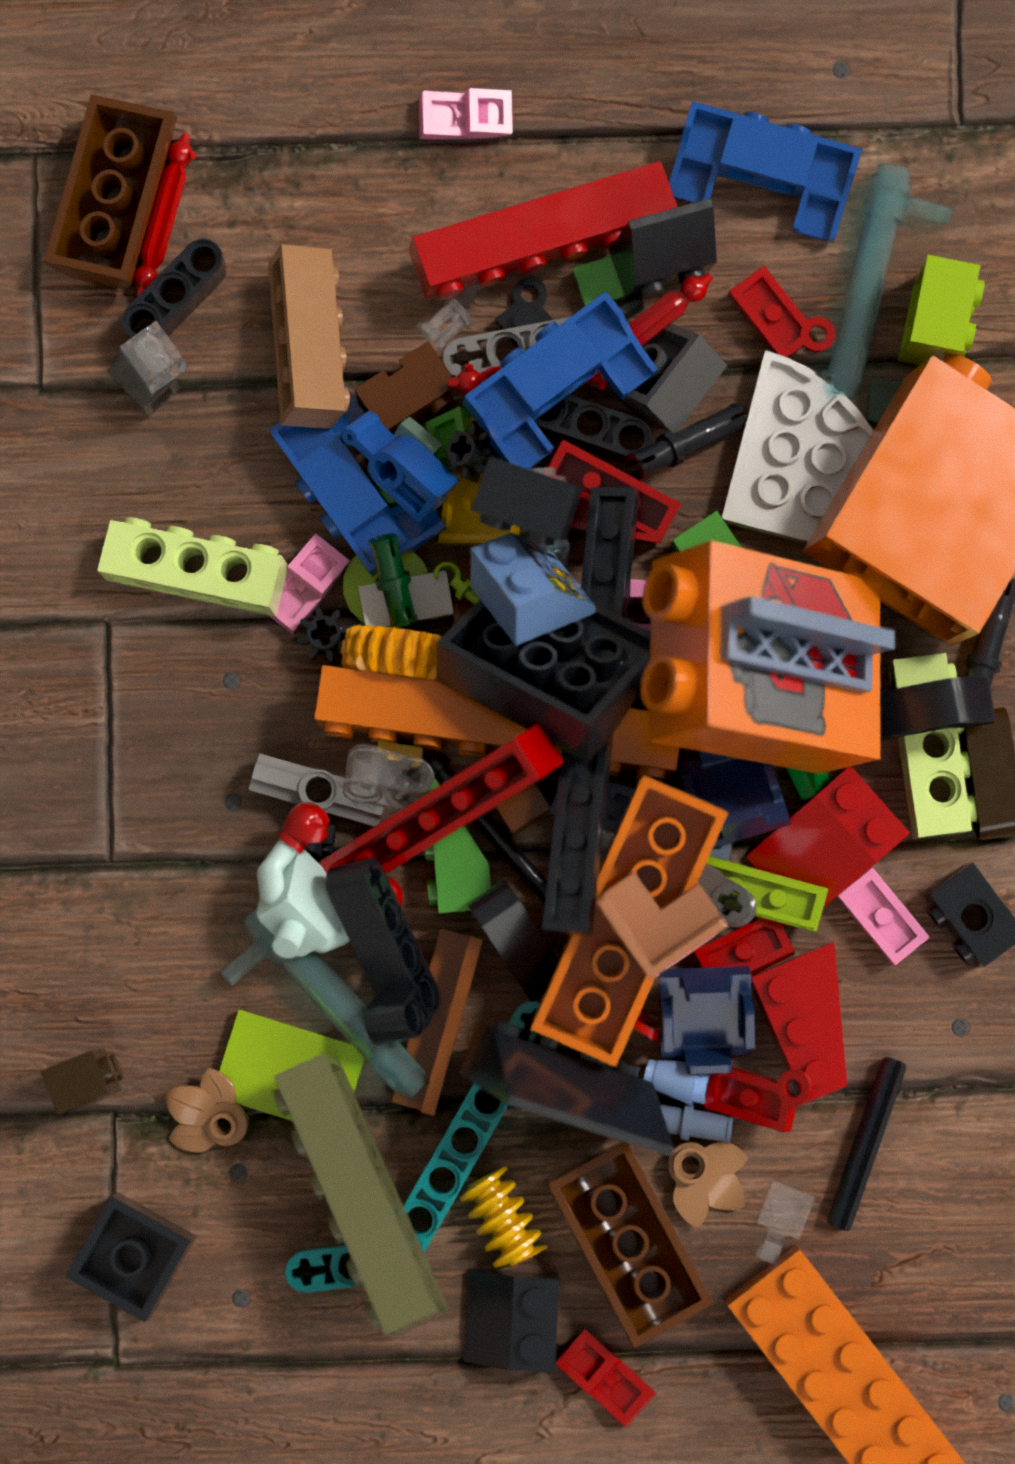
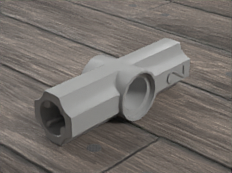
M259 753L249 791L292 804L313 802L306 796V787L314 779H324L331 785L332 793L329 799L322 803H315L316 805L323 808L327 814L372 827L379 824L389 790L333 775L325 770L312 769Z

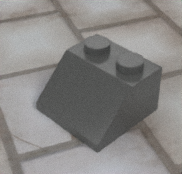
M670 324L642 346L658 368L654 376L622 400L609 384H606V388L603 390L647 423L666 432L676 433L688 420L690 414L705 394L713 387L727 365L699 334L675 324Z

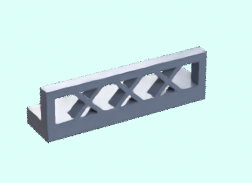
M749 596L721 605V661L859 693H866L872 691V655L895 649V631L755 596ZM737 627L744 629L754 644L747 653L736 650ZM775 637H779L790 652V655L784 661L778 659L769 645ZM811 646H816L825 660L820 669H815L805 654ZM846 654L856 656V678L850 677L841 663Z

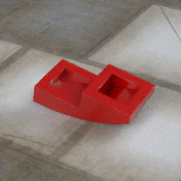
M584 1329L555 1363L587 1394L595 1398L627 1428L657 1394L654 1389L587 1329Z

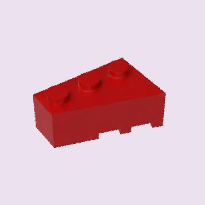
M562 440L544 474L584 488L571 528L587 531L592 487L637 489L640 496L635 539L661 544L682 506L680 502L565 440Z
M826 943L752 975L751 989L786 1070H801L807 1073L812 1080L813 1094L807 1103L848 1086L835 943ZM793 1079L792 1084L797 1095H799L801 1085L797 1080Z

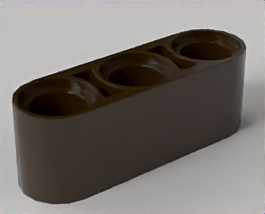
M1005 707L994 708L995 723L964 728V733L960 734L962 751H967L970 761V777L966 778L968 795H973L976 803L977 821L973 822L976 838L979 841L1015 836V752L1009 715Z

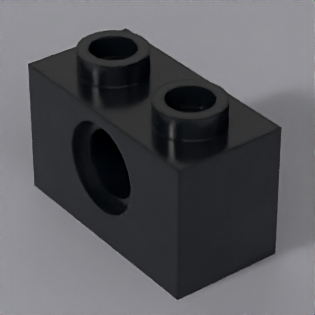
M973 862L965 864L924 895L929 903L925 907L927 914L938 928L942 929L945 926L956 939L952 943V947L966 965H970L973 962L977 968L985 967L1015 945V917ZM968 905L975 906L982 915V922L974 931L967 929L961 921V913Z

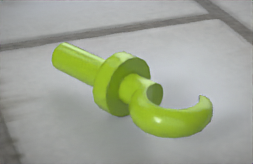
M443 562L436 566L433 574L436 580H438V573L442 569H450L454 572L455 577L450 585L457 590L455 593L456 598L459 600L466 598L473 605L480 600L471 588V580L467 579L465 582L461 580V572L457 565L452 562Z

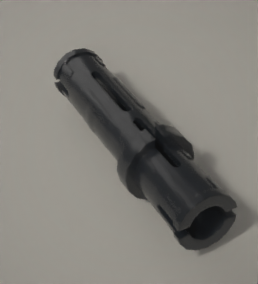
M732 403L715 414L676 433L665 432L656 438L655 443L636 452L629 453L626 456L627 467L630 468L640 462L645 463L640 468L630 472L637 480H642L665 466L673 468L683 463L684 457L737 431L744 430L748 418L747 414L732 421L730 418L744 411L740 404Z
M1012 579L1007 584L982 630L977 635L973 653L967 654L965 664L969 666L966 677H989L990 687L994 674L1000 672L1002 666L998 659L1015 601V579Z

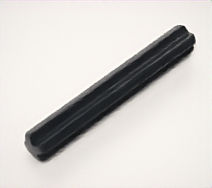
M884 1057L880 1064L827 1218V1223L834 1228L843 1231H849L852 1228L906 1071V1064L899 1060Z

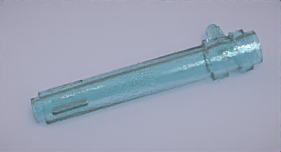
M881 163L876 166L875 173L869 176L867 190L870 192L869 198L863 201L860 214L864 221L825 383L829 384L828 393L842 394L849 400H853L854 393L860 391L898 227L903 225L906 214L944 225L948 223L951 216V208L911 197L912 182L909 180L911 173L908 169L899 165Z
M256 908L243 922V925L249 930L247 936L254 944L220 972L223 978L233 986L261 960L267 957L275 967L281 966L399 1097L404 1095L410 1100L429 1083L424 1077L425 1070L399 1042L380 1046L371 1042L364 1023L367 1007L316 951H312L303 957L283 958L277 955L272 948L275 936L258 920Z

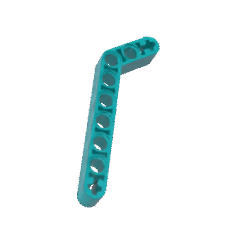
M533 1001L520 1005L508 1023L516 1025L523 1030L525 1023L520 1020L521 1014L523 1012L531 1014L534 1009L538 1008L540 1003ZM532 1031L528 1038L534 1040L538 1032ZM475 1083L472 1085L404 1204L407 1214L414 1207H424L430 1211L433 1217V1223L428 1229L424 1231L414 1230L424 1253L508 1107V1104L501 1101L500 1106L491 1113L480 1111L475 1105L474 1097L482 1088ZM461 1127L473 1129L478 1136L477 1146L469 1152L457 1150L452 1143L453 1133ZM446 1167L454 1173L456 1182L450 1190L438 1191L432 1187L430 1173L435 1168ZM346 1243L312 1246L298 1250L292 1255L286 1265L285 1276L289 1285L299 1292L306 1293L357 1287L352 1277L345 1274L340 1267L341 1256L349 1252ZM332 1254L330 1269L334 1279H327L328 1270L315 1272L311 1281H306L304 1274L296 1273L295 1269L302 1264L303 1258H308L311 1266L325 1265L327 1262L325 1255Z

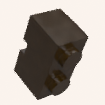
M105 1049L85 1052L41 1071L57 1115L75 1110L121 1091L118 1081L124 1079L117 1058L114 1054L108 1056Z

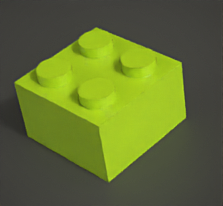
M929 254L926 256L914 278L898 361L921 365L932 355L941 361L947 354L965 357L966 350H971L976 332V324L969 321L973 316L975 307L980 306L984 292L985 281L978 280L981 265Z

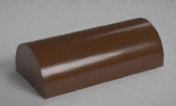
M91 94L44 258V262L48 266L75 279L99 286L125 289L131 286L177 121V116L174 112Z
M624 1141L617 1143L574 1165L546 1183L633 1348L642 1345L714 1304L629 1143Z

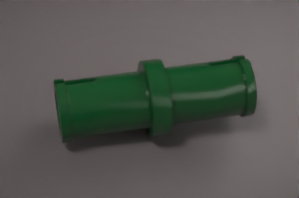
M389 533L370 539L368 542L372 549L379 576L375 579L377 590L383 592L390 619V627L400 628L411 625L410 621L411 623L417 622L418 616L415 613L408 586L412 580L410 572L404 570L397 543V535Z

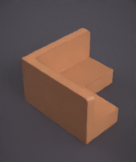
M633 871L596 897V902L650 980L728 926L699 883L660 909Z

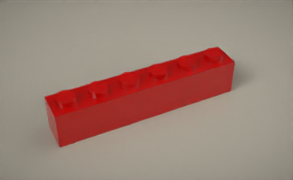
M658 161L413 236L408 251L425 299L438 296L439 300H446L463 293V287L480 283L481 287L495 285L506 278L505 274L518 270H521L522 274L534 273L546 267L547 261L560 257L565 262L572 261L588 253L587 249L602 244L605 249H610L628 221L677 208L678 206L662 163Z
M538 723L347 843L319 863L327 873L328 869L333 866L372 857L380 862L386 874L536 782L564 761Z

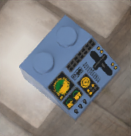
M508 533L471 548V588L515 646L596 613V606L549 548L513 533Z

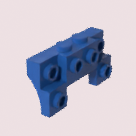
M692 101L669 185L675 199L688 203L711 198L717 175L799 198L801 200L791 232L834 243L862 149L812 135L808 128L801 125L787 124L786 127L769 123L767 117L758 113L745 112L741 115Z
M606 291L561 325L554 321L544 327L535 336L537 342L526 351L519 347L509 353L500 362L499 365L502 368L464 396L463 405L490 437L489 444L503 461L530 469L549 455L554 447L539 429L535 420L597 373L603 376L621 400L656 374L658 368L636 339L622 310Z
M349 391L350 403L348 411L342 415L332 429L282 426L280 421L270 428L269 432L301 477L295 483L309 503L317 499L326 511V513L320 516L326 528L334 538L341 534L373 577L378 572L372 549L368 542L370 539L383 534L395 533L397 535L400 555L403 556L408 551L412 554L446 530L447 527L435 510L418 523L399 504L390 509L346 448L345 442L341 437V433L348 425L365 414Z

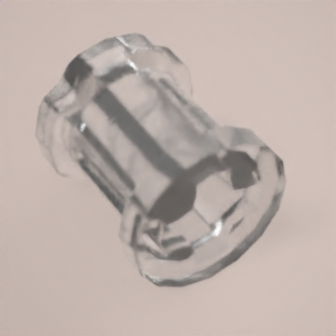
M454 298L444 300L445 305L426 322L420 320L416 324L424 338L441 354L444 353L446 344L464 328L471 329L475 325L467 311ZM449 318H452V322L442 331L438 330L442 324Z

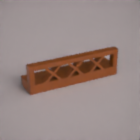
M440 928L429 967L439 991V1007L424 1033L418 1038L409 1039L392 1098L393 1103L421 1110L422 1113L435 1115L482 949L483 939Z

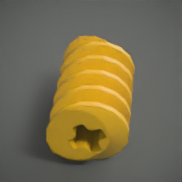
M507 1165L467 1185L468 1189L459 1198L461 1203L476 1202V1206L469 1212L468 1217L469 1219L484 1218L485 1221L476 1230L477 1235L492 1234L493 1238L484 1249L486 1252L500 1250L501 1255L492 1264L494 1268L514 1266L548 1247L547 1245L533 1246V1243L541 1235L539 1229H524L533 1216L530 1212L516 1213L525 1200L522 1196L508 1197V1194L516 1186L515 1180L500 1181L499 1178L508 1169Z

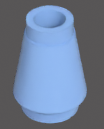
M649 1059L644 1079L652 1082L656 1091L692 1106L694 1102L705 1104L711 1074H687L685 1061H655Z

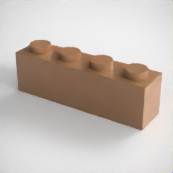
M281 244L268 263L281 425L332 429L342 415L348 411L350 403L349 389L344 387L343 382L346 350L343 346H340L339 336L343 313L341 307L337 306L336 302L339 270L336 266H333L332 249Z

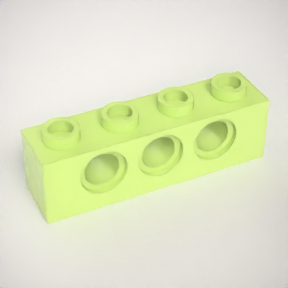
M126 517L124 522L110 520L97 569L106 581L274 617L277 616L288 571V564L281 555H278V549L262 544H253L252 549L238 547L235 540L219 535H210L209 540L195 538L192 531L177 526H168L167 532L152 529L151 523L133 517ZM155 546L161 547V556L156 562L152 564L143 563V555L146 550ZM197 555L204 556V565L199 571L195 573L185 572L186 562L191 557ZM239 564L247 566V574L242 580L238 582L227 581L228 572L233 566Z
M946 653L895 659L887 665L890 689L957 677L954 663L948 664ZM964 728L942 729L898 738L912 840L966 833L972 831L971 822L977 821L975 799L973 795L967 796L965 778L970 777V761L967 751H960L958 734L964 733ZM926 735H936L942 740L944 752L940 758H933L925 753L923 740ZM939 778L948 783L950 797L946 802H938L930 795L929 786L933 779Z

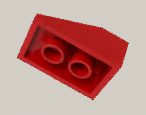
M850 766L840 772L790 817L791 825L776 829L745 858L755 869L828 888L825 907L888 854L910 832Z

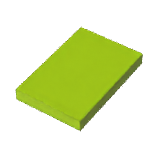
M239 1009L219 1072L226 1075L235 1086L236 1104L293 1121L290 1114L285 1116L282 1114L274 1098L273 1090L278 1088L274 1078L275 1075L317 1055L326 1053L341 1061L351 1087L355 1092L368 1049Z

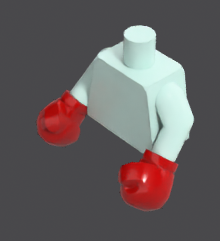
M313 802L298 803L289 811L282 827L283 830L277 836L279 838L278 842L257 870L260 899L256 914L258 920L275 936L272 948L277 955L283 958L303 957L312 951L322 954L344 946L350 941L328 895L325 870L304 850L305 846L309 843L324 841L328 833L330 821L327 812ZM387 877L401 906L403 903V890L395 879Z

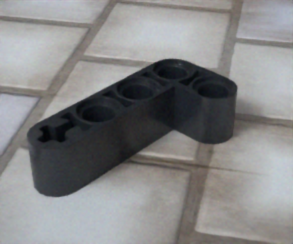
M989 677L947 678L880 692V741L942 729L976 727L996 722Z
M370 857L329 868L326 873L328 895L375 993V997L366 1009L364 1018L365 1029L369 1039L373 1044L380 1046L420 1037L438 1010L439 991L383 867L377 859Z

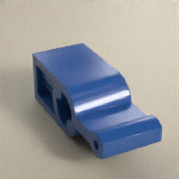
M367 411L348 425L341 433V437L347 445L354 446L369 460V472L376 484L418 523L442 505L460 481L418 440L408 435L394 436L380 423L378 415L374 412Z

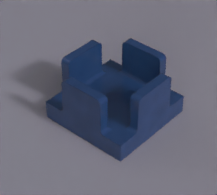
M698 751L699 758L680 763L682 769L681 777L686 793L728 812L713 848L791 825L774 765Z
M749 966L665 969L659 973L660 1034H662L660 1037V1050L662 1058L683 1057L687 1074L732 1072L730 1055L751 1054V1050H755V1011L751 996V971Z

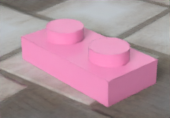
M873 867L837 896L893 966H896L930 938Z

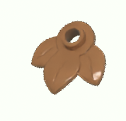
M208 1068L202 1077L200 1087L180 1085L169 1088L165 1092L167 1108L172 1117L180 1123L169 1137V1140L176 1147L193 1153L205 1152L214 1144L221 1146L235 1145L246 1135L249 1126L247 1114L240 1105L236 1104L235 1086L223 1073L213 1068ZM219 1118H225L230 1122L231 1131H224L219 1126Z
M718 1141L706 1147L698 1143L686 1142L673 1149L671 1156L668 1158V1171L676 1182L673 1191V1203L682 1218L690 1225L699 1228L707 1216L709 1206L720 1210H740L744 1208L745 1196L743 1187L734 1174L748 1160L747 1155L740 1148L732 1143L728 1144ZM688 1156H693L698 1160V1168L693 1173H686L682 1169V1161Z

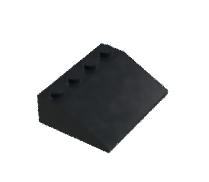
M479 600L436 643L437 681L527 730L539 723L554 745L588 762L614 734L641 690L642 677L650 662L651 632L593 602L596 606V613L515 646L483 602Z
M496 1019L494 1027L481 1022L477 1023L459 1074L508 1105L671 1156L674 1146L654 1085L638 1075L640 1067L619 1060L615 1067L599 1062V1059L574 1049L573 1053L560 1049V1042L540 1033H536L534 1040L520 1036L522 1028Z

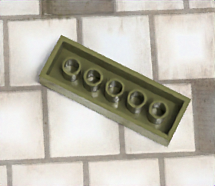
M322 1053L275 1075L274 1078L278 1088L273 1090L274 1098L284 1116L290 1114L297 1130L291 1132L292 1140L302 1158L308 1156L315 1171V1173L309 1175L312 1187L320 1200L327 1199L333 1213V1216L328 1218L329 1226L337 1242L340 1244L345 1241L352 1259L346 1261V1264L356 1286L364 1285L371 1301L365 1304V1308L375 1330L377 1331L382 1328L385 1336L402 1335L449 1313V1308L341 1061L326 1053Z

